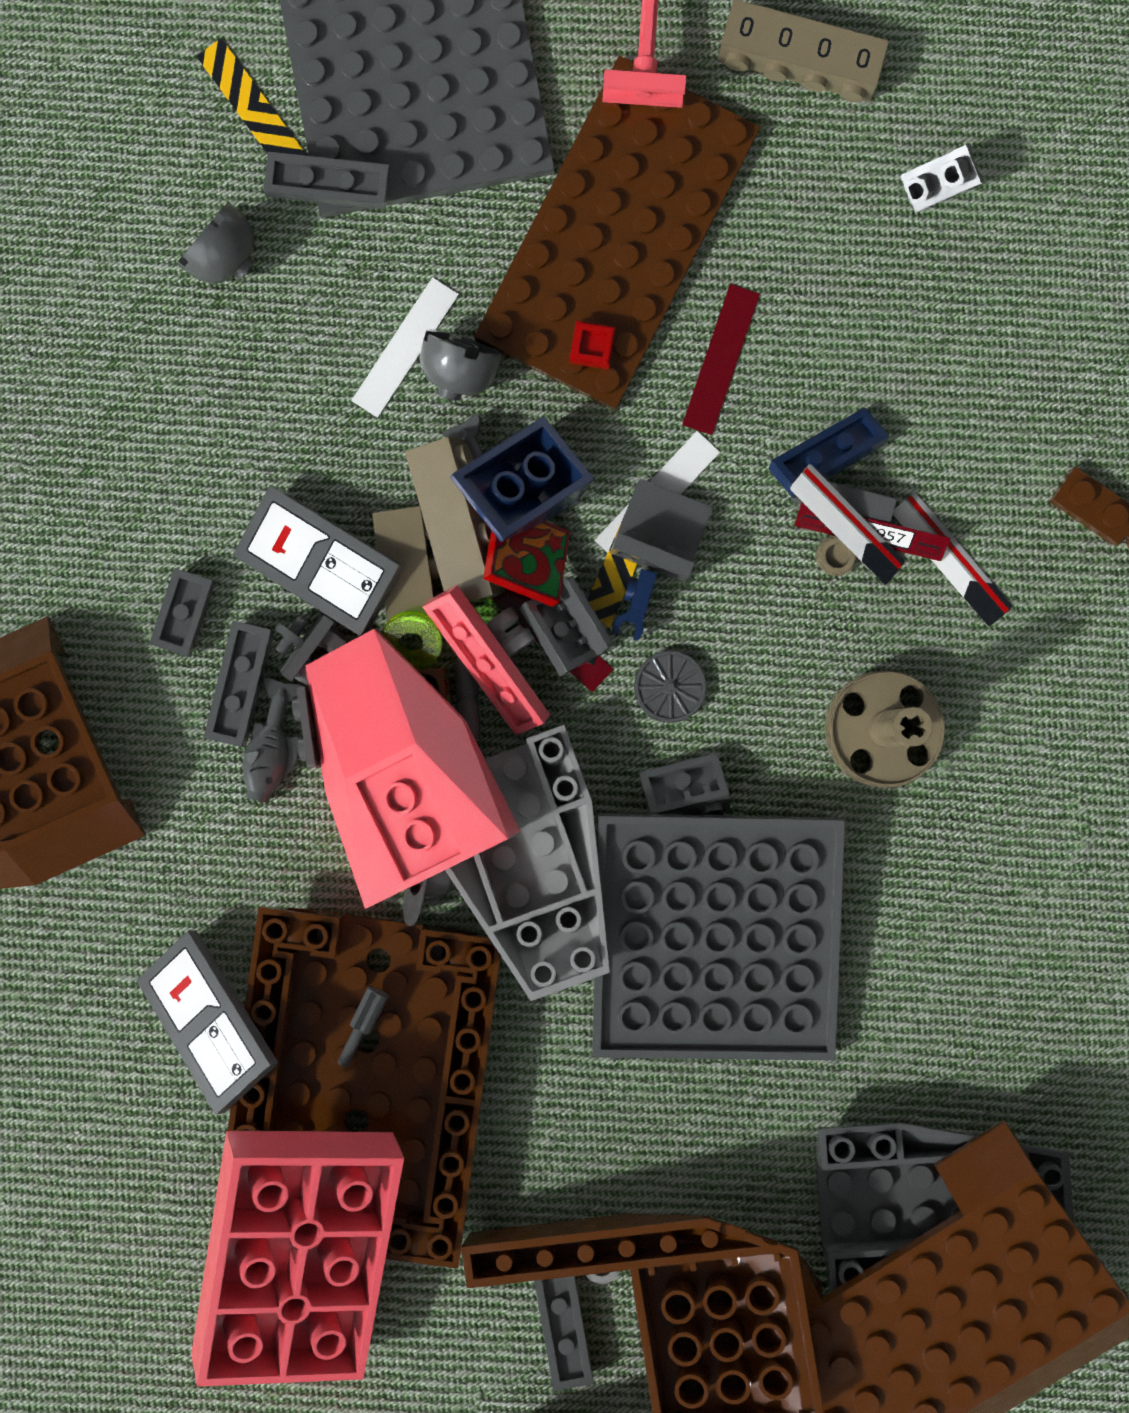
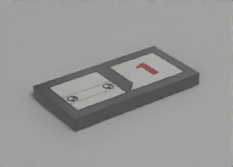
M269 485L233 553V556L359 636L369 632L404 568V565L284 491Z
M197 930L187 931L136 980L215 1114L225 1113L279 1064Z

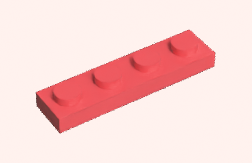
M458 585L431 598L422 608L513 733L518 735L544 724L550 717V713Z

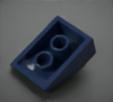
M544 416L450 476L454 484L500 542L553 518L577 502L594 480L592 475Z

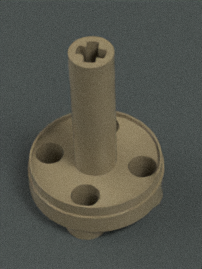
M875 671L854 678L834 694L826 713L824 733L828 751L844 775L868 786L891 788L908 784L928 771L941 751L945 735V724L938 701L921 682L901 672ZM906 686L914 689L917 694V702L914 707L906 708L900 701V692ZM849 693L857 695L861 701V710L855 716L847 714L843 708V700ZM921 745L925 753L924 759L915 766L908 760L907 751L909 747ZM858 749L864 751L869 759L867 768L860 773L856 772L850 764L851 755Z

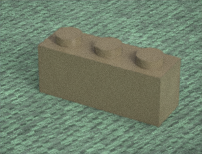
M420 506L372 513L377 549L404 565L385 601L389 634L398 636L438 630L422 608L431 598L436 596L433 580L440 579L435 558L430 556L429 537Z

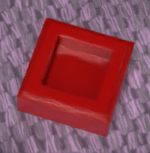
M576 321L569 363L609 370L616 327Z

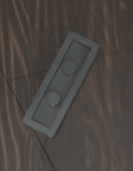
M268 152L263 192L266 197L386 210L390 167L389 164Z
M232 620L203 738L246 748L275 631Z
M575 1276L534 1281L553 1391L594 1384Z

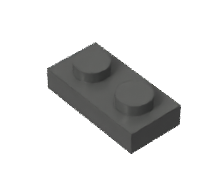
M174 568L149 644L191 658L216 582Z

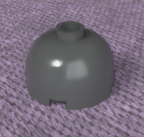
M228 201L177 261V264L199 281L209 284L223 283L232 275L240 280L254 263L248 257L255 245L254 232L250 223Z
M432 329L426 330L421 347V368L426 379L439 387L438 395L460 401L462 394L476 395L485 391L492 384L503 354H499V350L462 336V339L449 337V332Z

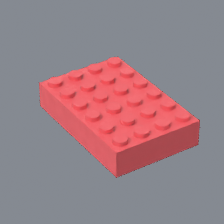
M226 1131L191 1352L197 1387L363 1380L404 1162V1156L393 1132Z

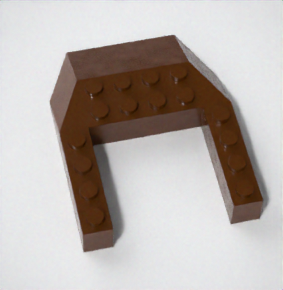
M631 1213L470 1232L461 1246L467 1288L630 1270L652 1413H824L799 1253L796 1247L709 1216Z

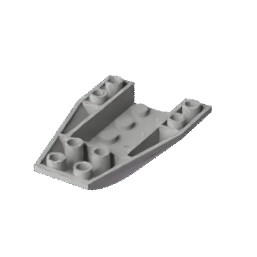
M564 725L526 738L527 744L485 759L521 832L445 870L530 1001L610 973L593 805Z

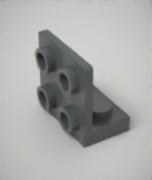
M640 479L636 484L610 553L678 581L685 582L689 578L694 566L692 561L712 513V507Z

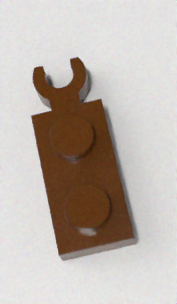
M1077 467L1070 469L1049 502L1113 546L1119 545L1123 539L1126 540L1129 549V503Z

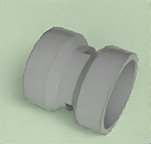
M512 606L499 613L486 624L510 659L536 639L529 628H523L519 623V615Z

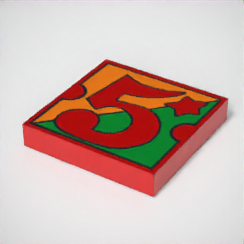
M545 521L500 542L491 530L483 579L553 607L560 603L570 531Z

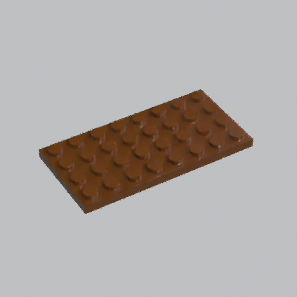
M619 55L612 70L633 71V62ZM602 87L474 335L476 341L499 350V353L614 411L617 410L760 130V126L685 89V94L683 95L682 108L602 102ZM576 321L616 327L609 370L569 363Z

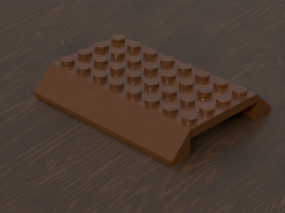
M1002 1120L935 1163L937 1171L960 1209L955 1215L822 1297V1283L798 1251L824 1413H1005L1129 1338V1294L1124 1288L1121 1289L1104 1266L1035 1169L1028 1152L1005 1120Z

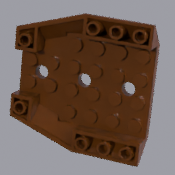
M48 616L0 637V889L38 885L146 836L131 799L122 800L58 657L65 654V651ZM48 730L55 732L59 738V746L51 754L45 753L39 743L42 734Z

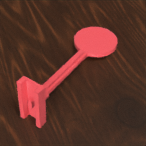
M642 0L638 57L634 59L633 71L605 69L602 102L682 108L686 75L657 73L658 61L654 58L658 0Z

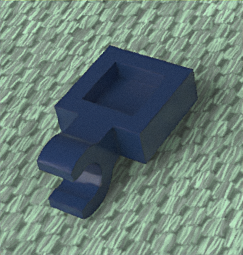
M641 569L638 578L630 576L624 600L631 601L630 608L626 614L620 615L615 620L612 627L613 635L618 636L620 626L623 623L629 622L635 627L633 641H638L643 634V619L657 573Z

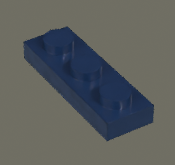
M864 407L774 458L768 469L789 495L795 498L797 496L791 491L790 487L809 464L827 479L884 446L889 435Z

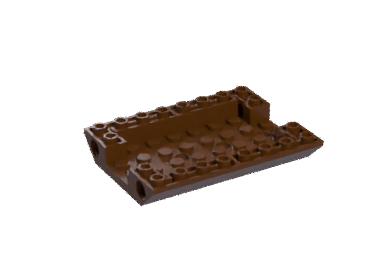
M258 907L244 1008L279 1064L231 1106L227 1131L393 1132L404 1156L386 1259L456 1269L459 1267L501 957L488 935L465 929L420 923L407 926L405 921L309 908ZM380 948L388 952L391 961L387 969L379 971L370 966L368 956L373 949ZM367 986L377 987L390 996L373 1028L379 1036V1046L373 1050H365L359 1045L350 1065L343 1067L339 1065L338 1059L354 1029L350 1026L352 1018L367 990ZM354 1109L362 1110L368 1117V1126L362 1130L352 1129L346 1120L347 1113Z

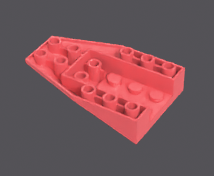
M373 629L305 665L325 793L365 909L521 832L466 720L377 629Z

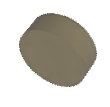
M830 536L821 541L815 553L818 567L824 573L833 576L847 574L853 569L857 561V556L837 536Z

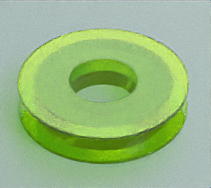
M405 611L394 615L384 625L382 635L416 670H424L430 667L439 657L442 647V634L428 615L417 611ZM406 633H415L422 638L423 644L416 650H408L401 645L400 638Z

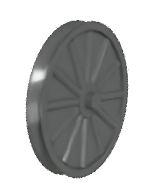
M663 651L656 653L641 665L636 674L634 682L635 697L641 709L651 718L666 723L683 721L696 713L704 701L706 695L704 672L692 657L682 652Z

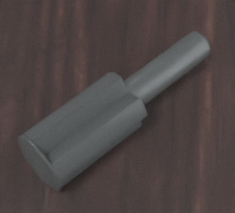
M367 986V990L350 1023V1026L354 1029L338 1059L339 1065L348 1067L364 1034L369 1035L372 1032L387 999L390 997L385 991L374 986Z

